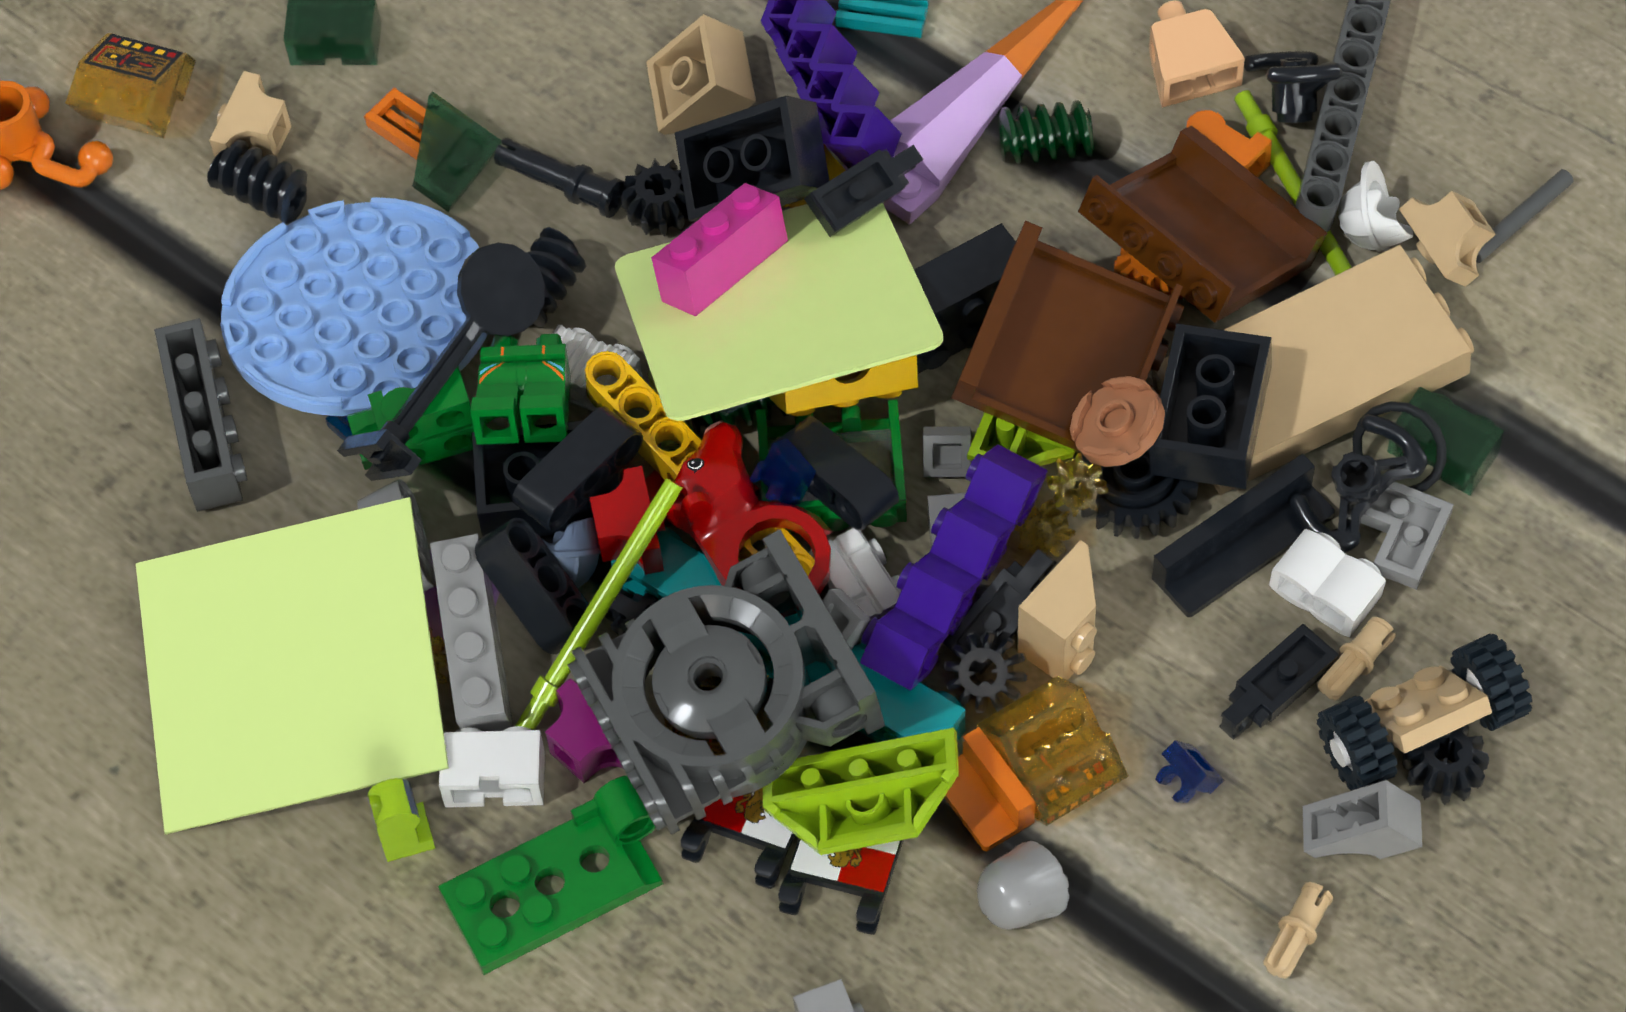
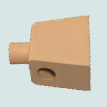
M1178 0L1166 2L1158 9L1157 14L1160 21L1155 22L1150 27L1149 53L1162 107L1242 86L1245 58L1211 10L1202 9L1186 13L1182 3Z

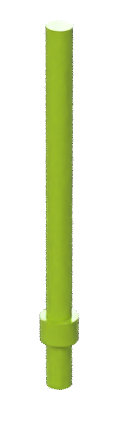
M1249 90L1241 91L1235 96L1234 100L1248 123L1246 130L1251 138L1259 132L1272 140L1270 163L1295 205L1302 180L1277 139L1278 130L1270 116L1262 113ZM1329 230L1320 250L1336 276L1352 268L1331 230Z
M668 478L665 479L546 676L540 675L532 687L530 693L533 697L515 726L535 730L548 708L556 706L558 703L556 690L564 684L571 672L568 664L575 661L572 650L581 647L584 651L683 489L680 485Z

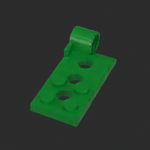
M627 775L606 783L596 792L594 799L570 810L571 820L438 886L440 895L483 975L663 885L659 873L640 842L641 839L648 836L656 828ZM600 853L608 857V865L599 872H589L581 866L583 860L590 854ZM547 876H558L564 880L563 888L553 895H545L537 890L538 883ZM504 898H512L520 904L517 912L510 917L501 918L492 913L495 903Z

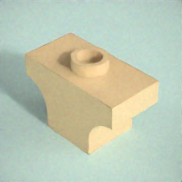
M243 71L228 103H224L219 109L217 125L209 140L214 157L220 151L229 148L238 139L247 141L248 150L252 147L261 148L263 157L267 154H273L277 157L291 129L285 101L265 94L260 75Z
M1451 191L1440 201L1431 205L1412 197L1399 208L1420 240L1416 243L1417 249L1428 262L1436 264L1444 278L1466 287L1479 276L1476 267L1477 255L1483 245L1496 234L1473 200Z

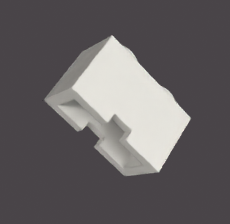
M513 726L504 731H481L477 728L466 727L455 732H444L449 769L440 771L439 788L445 807H484L485 798L503 797L504 806L543 805L545 749L540 730Z

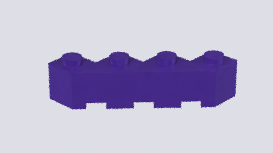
M768 0L761 23L767 34L772 38L776 46L775 50L787 73L792 77L800 99L816 102L823 143L848 169L879 149L881 152L887 149L893 158L902 133L875 106L880 92L853 65L858 51L833 26L832 23L837 12L826 0Z
M998 444L984 455L977 454L965 476V479L970 481L964 498L950 509L944 507L934 521L931 533L936 535L930 552L915 564L909 562L905 566L896 585V588L902 591L895 607L880 619L874 617L865 629L861 643L866 645V648L859 663L910 691L930 674L938 661V655L936 654L940 644L943 643L948 634L952 636L955 634L973 605L972 598L976 588L982 579L988 581L1007 550L1006 543L1016 525L1021 527L1031 512L1048 473L1047 469Z

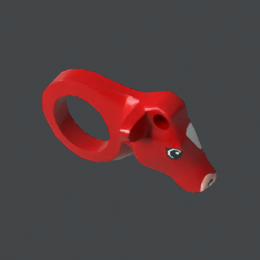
M718 421L711 424L705 430L699 448L683 463L674 481L683 489L664 519L688 533L697 542L712 566L721 586H725L730 567L739 563V553L745 542L755 533L768 528H787L796 532L811 546L815 557V564L808 578L818 595H820L830 578L831 547L826 536L833 533V531L819 516L803 507L781 502L759 501L754 493L749 474L741 457L743 440L740 431L736 426ZM792 607L781 613V615L788 617L797 612Z

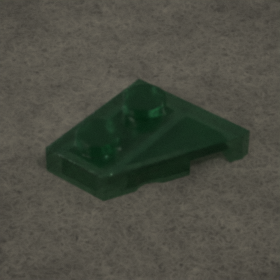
M432 91L428 96L412 187L449 213L494 157L496 148L502 144V140Z

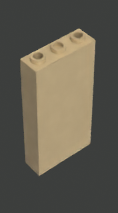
M1401 245L1391 248L1224 329L1225 331L1272 337V368L1247 482L1292 461L1302 453L1306 454L1355 430L1359 419L1374 406L1390 401L1411 403L1470 374L1471 354L1474 353V346L1468 333L1462 327L1459 329L1455 327L1449 318L1450 311L1445 299L1439 292L1432 293L1426 284V274L1422 265L1415 257L1410 259ZM1169 356L1164 358L1158 372L1152 370L1153 388L1159 397ZM1387 412V413H1384V414H1381V415H1378V416H1379V417H1382V416H1384V415H1386V414H1388V413H1390V412ZM1213 484L1219 495L1235 489L1234 487Z

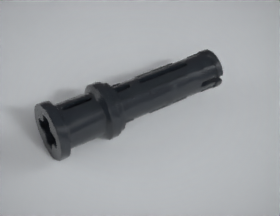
M504 138L501 141L502 145L497 146L494 155L495 164L514 170L564 192L565 197L571 203L579 204L583 202L599 209L600 214L607 218L613 217L622 205L623 180L618 178L606 179L595 174L592 167L584 164L573 167L520 145L509 138Z

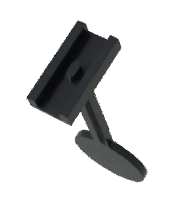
M497 242L478 248L465 259L458 274L457 296L462 312L466 316L463 325L392 421H386L379 431L348 436L337 450L343 457L362 454L370 461L372 466L365 476L371 481L408 476L414 472L422 460L405 446L410 438L408 433L483 332L488 335L506 337L525 331L537 320L544 305L545 284L541 270L530 254L515 245Z

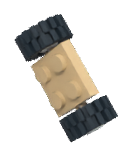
M1495 634L1485 635L1452 651L1453 657H1450V663L1454 666L1451 669L1452 672L1441 665L1438 667H1427L1418 671L1414 678L1395 687L1390 686L1376 690L1372 693L1371 698L1363 700V697L1355 695L1319 712L1317 725L1321 729L1318 731L1319 736L1325 742L1323 748L1325 753L1329 754L1332 759L1330 763L1333 769H1338V777L1342 782L1346 781L1347 788L1352 791L1395 777L1398 771L1395 766L1398 764L1397 758L1391 753L1395 751L1393 746L1403 753H1407L1480 719L1482 727H1488L1489 731H1493L1528 715L1532 710L1530 705L1532 695L1526 689L1530 688L1528 680L1523 679L1521 675L1524 672L1521 664L1517 665L1514 661L1515 654L1512 650L1507 651L1506 642L1503 639L1499 640Z

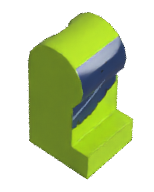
M402 778L388 779L371 787L368 791V798L387 862L436 849L423 802H415L411 783L408 780Z

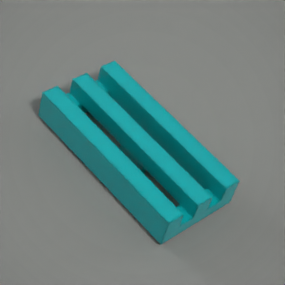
M839 0V10L836 11L835 25L842 28L922 38L929 0ZM851 10V11H858V12L873 13L874 15L853 13V12H848V11ZM891 16L916 19V21L891 18Z

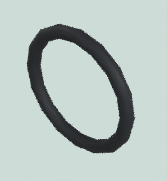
M1390 401L1372 407L1365 415L1378 416L1390 411L1406 412L1420 419L1431 431L1436 443L1437 461L1431 474L1421 483L1408 486L1421 492L1427 491L1439 480L1446 464V441L1440 426L1426 411L1410 403ZM1364 416L1359 419L1352 436L1353 452L1364 456L1362 453V437L1365 430L1361 427L1360 423Z

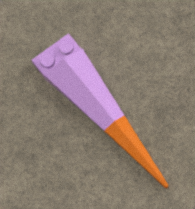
M1055 0L890 121L902 133L894 156L914 145L924 160L904 175L909 182L905 186L906 188L883 203L888 211L910 225L940 197L1005 101L1083 0ZM845 165L842 166L845 170H848Z

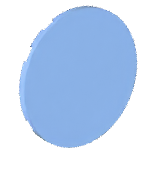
M373 197L371 202L346 205L344 200L309 209V215L295 220L288 225L282 222L264 234L240 258L226 282L221 298L220 326L229 357L240 375L258 392L279 404L302 412L329 416H347L371 408L368 394L380 390L384 397L395 388H416L466 320L457 296L458 274L465 259L480 248L470 237L469 231L464 226L441 211L412 201L395 198ZM485 332L480 335L458 365L460 371L480 349L487 336Z

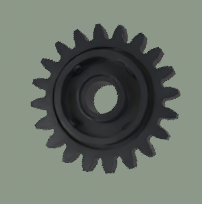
M1149 449L1139 458L1120 466L1104 467L1091 463L1081 452H1075L1073 458H1070L1071 469L1068 470V485L1072 486V502H1082L1081 516L1083 518L1097 513L1096 528L1098 530L1103 528L1108 522L1114 523L1113 533L1116 537L1122 533L1126 526L1131 528L1134 539H1139L1142 526H1147L1149 531L1154 536L1159 535L1160 521H1163L1172 528L1176 527L1177 513L1188 515L1190 513V500L1197 499L1199 485L1196 483L1198 482L1151 475ZM1138 474L1142 477L1138 479H1131L1126 477L1125 475Z

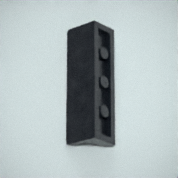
M1302 453L1154 555L1152 580L1185 616H1194L1292 546L1304 531V528L1297 521L1290 504V499L1294 494L1302 493L1307 497L1312 511L1321 523L1326 524L1334 518L1335 509L1312 486L1315 470L1313 463Z

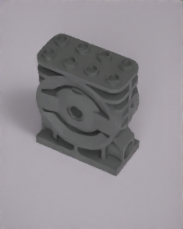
M780 529L763 538L765 549L730 567L725 586H697L674 592L652 604L636 620L633 618L626 622L627 632L613 640H611L607 632L598 636L602 646L586 655L581 647L572 650L575 661L568 664V667L587 704L598 720L610 746L614 749L632 786L636 789L657 831L667 827L670 834L673 835L680 831L677 822L692 814L695 815L697 820L707 816L704 808L721 799L722 803L726 805L733 801V797L749 794L765 787L781 776L794 763L807 741L832 746L863 728L867 735L885 726L876 691ZM793 607L800 621L789 626L781 613ZM740 632L756 636L764 644L772 659L774 669L773 688L764 710L773 725L766 733L756 717L763 706L767 694L768 680L766 669L756 647ZM815 661L825 663L830 673L811 683L806 666ZM653 667V693L665 719L675 729L688 736L700 739H717L725 753L724 755L714 756L706 741L682 737L667 729L657 720L648 706L645 693V680ZM719 677L722 679L721 684L714 690L703 691L699 689V686L706 678Z

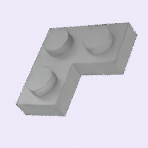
M1394 481L1361 517L1362 524L1387 533L1373 562L1380 570L1381 576L1417 590L1452 514L1454 504ZM1351 505L1349 507V519H1351L1352 509L1354 508Z

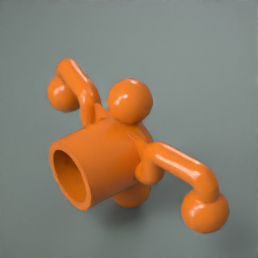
M0 81V190L8 187L13 181L14 168L12 162L19 160L31 162L34 170L44 177L73 187H86L97 176L106 173L112 167L113 153L107 144L101 141H91L84 144L79 150L78 163L81 167L80 170L50 160L54 153L55 143L48 133L42 131L39 119L43 118L49 111V96L44 90L35 86L24 88L14 81Z

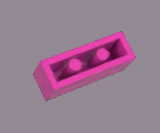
M744 183L652 256L651 259L661 301L693 316H697L788 241L779 196Z

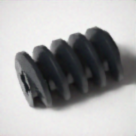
M238 139L229 148L220 151L212 161L207 173V182L210 187L220 188L224 194L235 196L238 201L246 204L249 203L253 209L264 211L271 218H279L281 222L287 225L299 217L306 203V171L297 169L292 173L291 163L283 161L278 164L277 157L273 154H267L263 157L262 149L259 147H252L248 150L247 141Z
M551 227L543 228L540 238L535 239L530 247V251L527 252L540 268L545 284L544 305L537 320L531 324L537 327L545 326L548 321L545 313L555 312L558 307L555 299L563 300L567 295L565 286H573L577 280L575 273H582L586 268L585 260L579 254L574 243L566 235Z

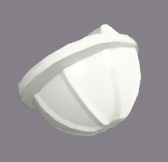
M1375 161L1364 163L1361 169V181L1351 187L1341 198L1338 207V219L1340 220L1341 229L1351 242L1361 248L1383 252L1389 249L1390 246L1412 238L1413 230L1410 226L1399 223L1396 219L1400 201L1397 197H1389L1384 175Z

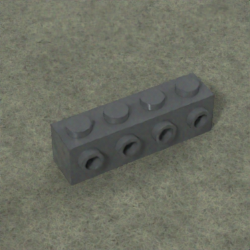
M200 318L154 329L186 484L196 511L243 501L239 482L247 481V474L241 453L233 455L231 443L239 442L233 415H224L223 405L230 404L231 401L224 376L216 378L214 367L222 366L216 339L207 341Z

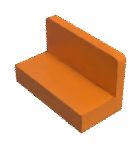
M977 727L962 736L963 754L958 756L959 775L944 798L982 850L989 851L1035 823V801L981 728Z

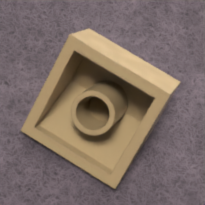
M703 14L646 61L658 132L664 135L673 134L747 109L756 102L743 31Z
M1080 540L1018 607L1017 653H1025L1028 661L1061 685H1064L1074 673L1077 675L1082 674L1095 657L1093 646L1094 637L1097 632V628H1095L1096 601L1089 548L1083 541Z

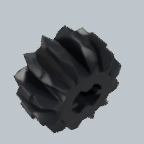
M654 158L649 168L637 164L635 175L625 176L623 183L624 191H622L623 195H621L622 208L627 212L631 225H641L646 235L657 228L665 237L668 227L671 226L682 231L685 225L684 219H688L681 170H678L674 160L665 166H660L659 162Z
M996 630L987 631L984 646L979 635L975 631L967 634V642L971 651L964 645L955 643L951 650L962 659L961 662L947 661L944 663L945 670L959 672V678L952 679L946 683L947 689L953 690L960 686L965 688L958 698L962 706L969 703L975 695V710L977 713H984L986 711L989 697L996 711L1004 710L1006 706L1001 692L1009 698L1017 700L1021 693L1010 683L1011 680L1017 682L1028 680V673L1014 671L1013 665L1026 660L1025 653H1018L1011 657L1008 656L1007 653L1015 643L1012 637H1007L997 648ZM992 660L997 667L992 672L997 673V678L995 681L989 679L981 683L976 677V674L981 671L975 670L977 662L986 663Z
M1468 725L1403 754L1402 765L1404 769L1409 770L1407 777L1409 786L1423 785L1421 794L1424 800L1435 792L1440 794V799L1444 805L1450 802L1452 793L1465 801L1470 796L1471 788L1479 789L1485 779L1483 771L1488 767L1489 756L1488 753L1482 751L1484 745L1482 736L1467 737L1469 732Z

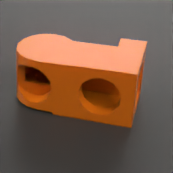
M1211 110L1198 111L1188 119L1187 127L1192 125L1257 178L1270 166L1272 140L1257 132L1249 139L1226 125L1224 118L1219 113Z

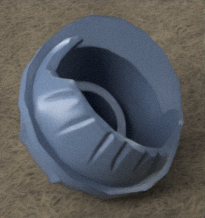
M593 517L569 524L565 532H555L553 544L541 538L577 588L590 579L598 564L599 554H601Z

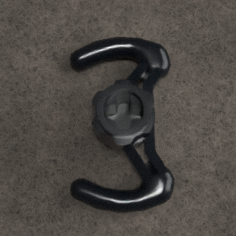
M1309 51L1255 54L1246 56L1244 61V69L1248 72L1268 70L1266 74L1267 80L1272 83V112H1276L1278 122L1284 123L1312 121L1313 112L1317 111V92L1327 83L1337 80L1342 75L1341 65L1336 62H1325L1318 65V55Z
M1367 414L1362 418L1360 424L1365 431L1382 435L1394 442L1402 449V457L1374 460L1369 455L1361 456L1350 452L1343 455V459L1338 465L1333 466L1331 477L1340 496L1338 529H1329L1321 523L1312 511L1304 494L1296 493L1290 499L1291 507L1300 525L1304 529L1316 533L1328 534L1338 542L1344 553L1353 550L1359 545L1361 539V517L1373 502L1378 500L1379 496L1394 481L1407 478L1415 479L1421 476L1428 463L1427 455L1418 440L1404 427L1387 418ZM1351 505L1354 508L1352 509L1351 519H1348L1349 507Z

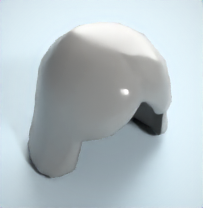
M1030 840L1017 845L1009 853L996 859L983 870L977 886V898L982 913L987 916L993 925L1006 930L1028 926L1039 920L1057 917L1061 912L1065 911L1069 901V883L1056 857L1043 845Z

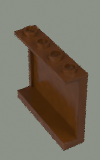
M1192 125L1180 131L1171 153L1109 185L1098 175L1094 176L1078 210L1082 216L1172 289H1174L1176 284L1183 286L1180 295L1214 323L1311 267L1327 235L1325 230L1303 216L1296 207Z
M1025 220L951 398L1080 452L1070 433L1072 414L1080 400L1089 391H1092L1094 394L1104 386L1101 383L1111 378L1131 376L1146 382L1150 369L1156 372L1159 371L1169 347L1161 343L1166 329L1174 332L1184 309L1183 305L1177 303L1183 286L1176 284L1171 294L1168 295L1039 241L1038 238L1042 227Z

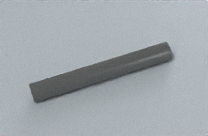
M1561 169L1493 227L1492 230L1496 235L1480 249L1476 262L1481 263L1573 184L1572 175L1567 170Z

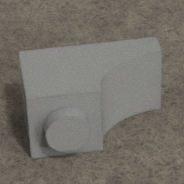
M1385 780L1304 805V852L1314 858L1334 854H1365L1383 859L1423 847L1421 801Z

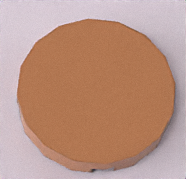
M1131 376L1111 378L1101 383L1104 387L1094 394L1092 391H1089L1080 400L1072 414L1070 426L1072 439L1076 443L1077 449L1091 463L1111 467L1133 461L1154 445L1163 429L1165 410L1161 398L1144 380Z

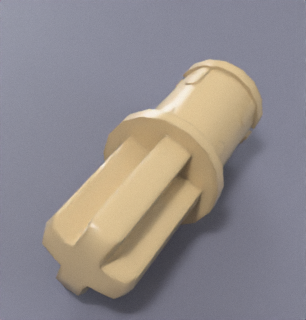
M1370 618L1361 629V632L1350 643H1344L1339 648L1340 657L1318 682L1320 692L1325 694L1330 700H1339L1360 674L1368 675L1371 673L1376 658L1396 637V634L1392 632L1394 630L1393 627L1382 618Z
M1306 882L1289 915L1282 916L1278 922L1280 931L1263 960V964L1269 974L1283 979L1288 978L1292 974L1306 946L1313 944L1317 939L1315 930L1326 909L1333 901V896L1328 890L1324 892L1321 898L1318 897L1323 886L1313 882Z

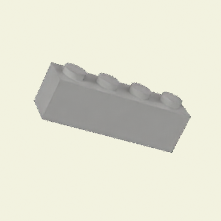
M478 534L432 542L430 547L456 723L460 729L471 727L481 731H504L509 727H513L492 583L479 565L475 555V544L480 538Z

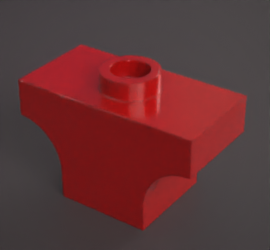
M642 466L623 469L622 482L615 490L604 495L590 497L603 562L618 558L650 505ZM664 520L637 562L642 567L645 575L664 571L657 532L665 531Z

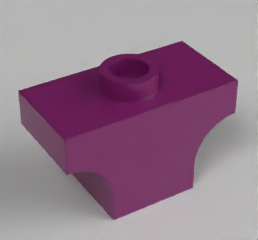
M569 678L556 690L561 715L545 731L550 754L585 783L597 771L603 768L623 767L577 683Z

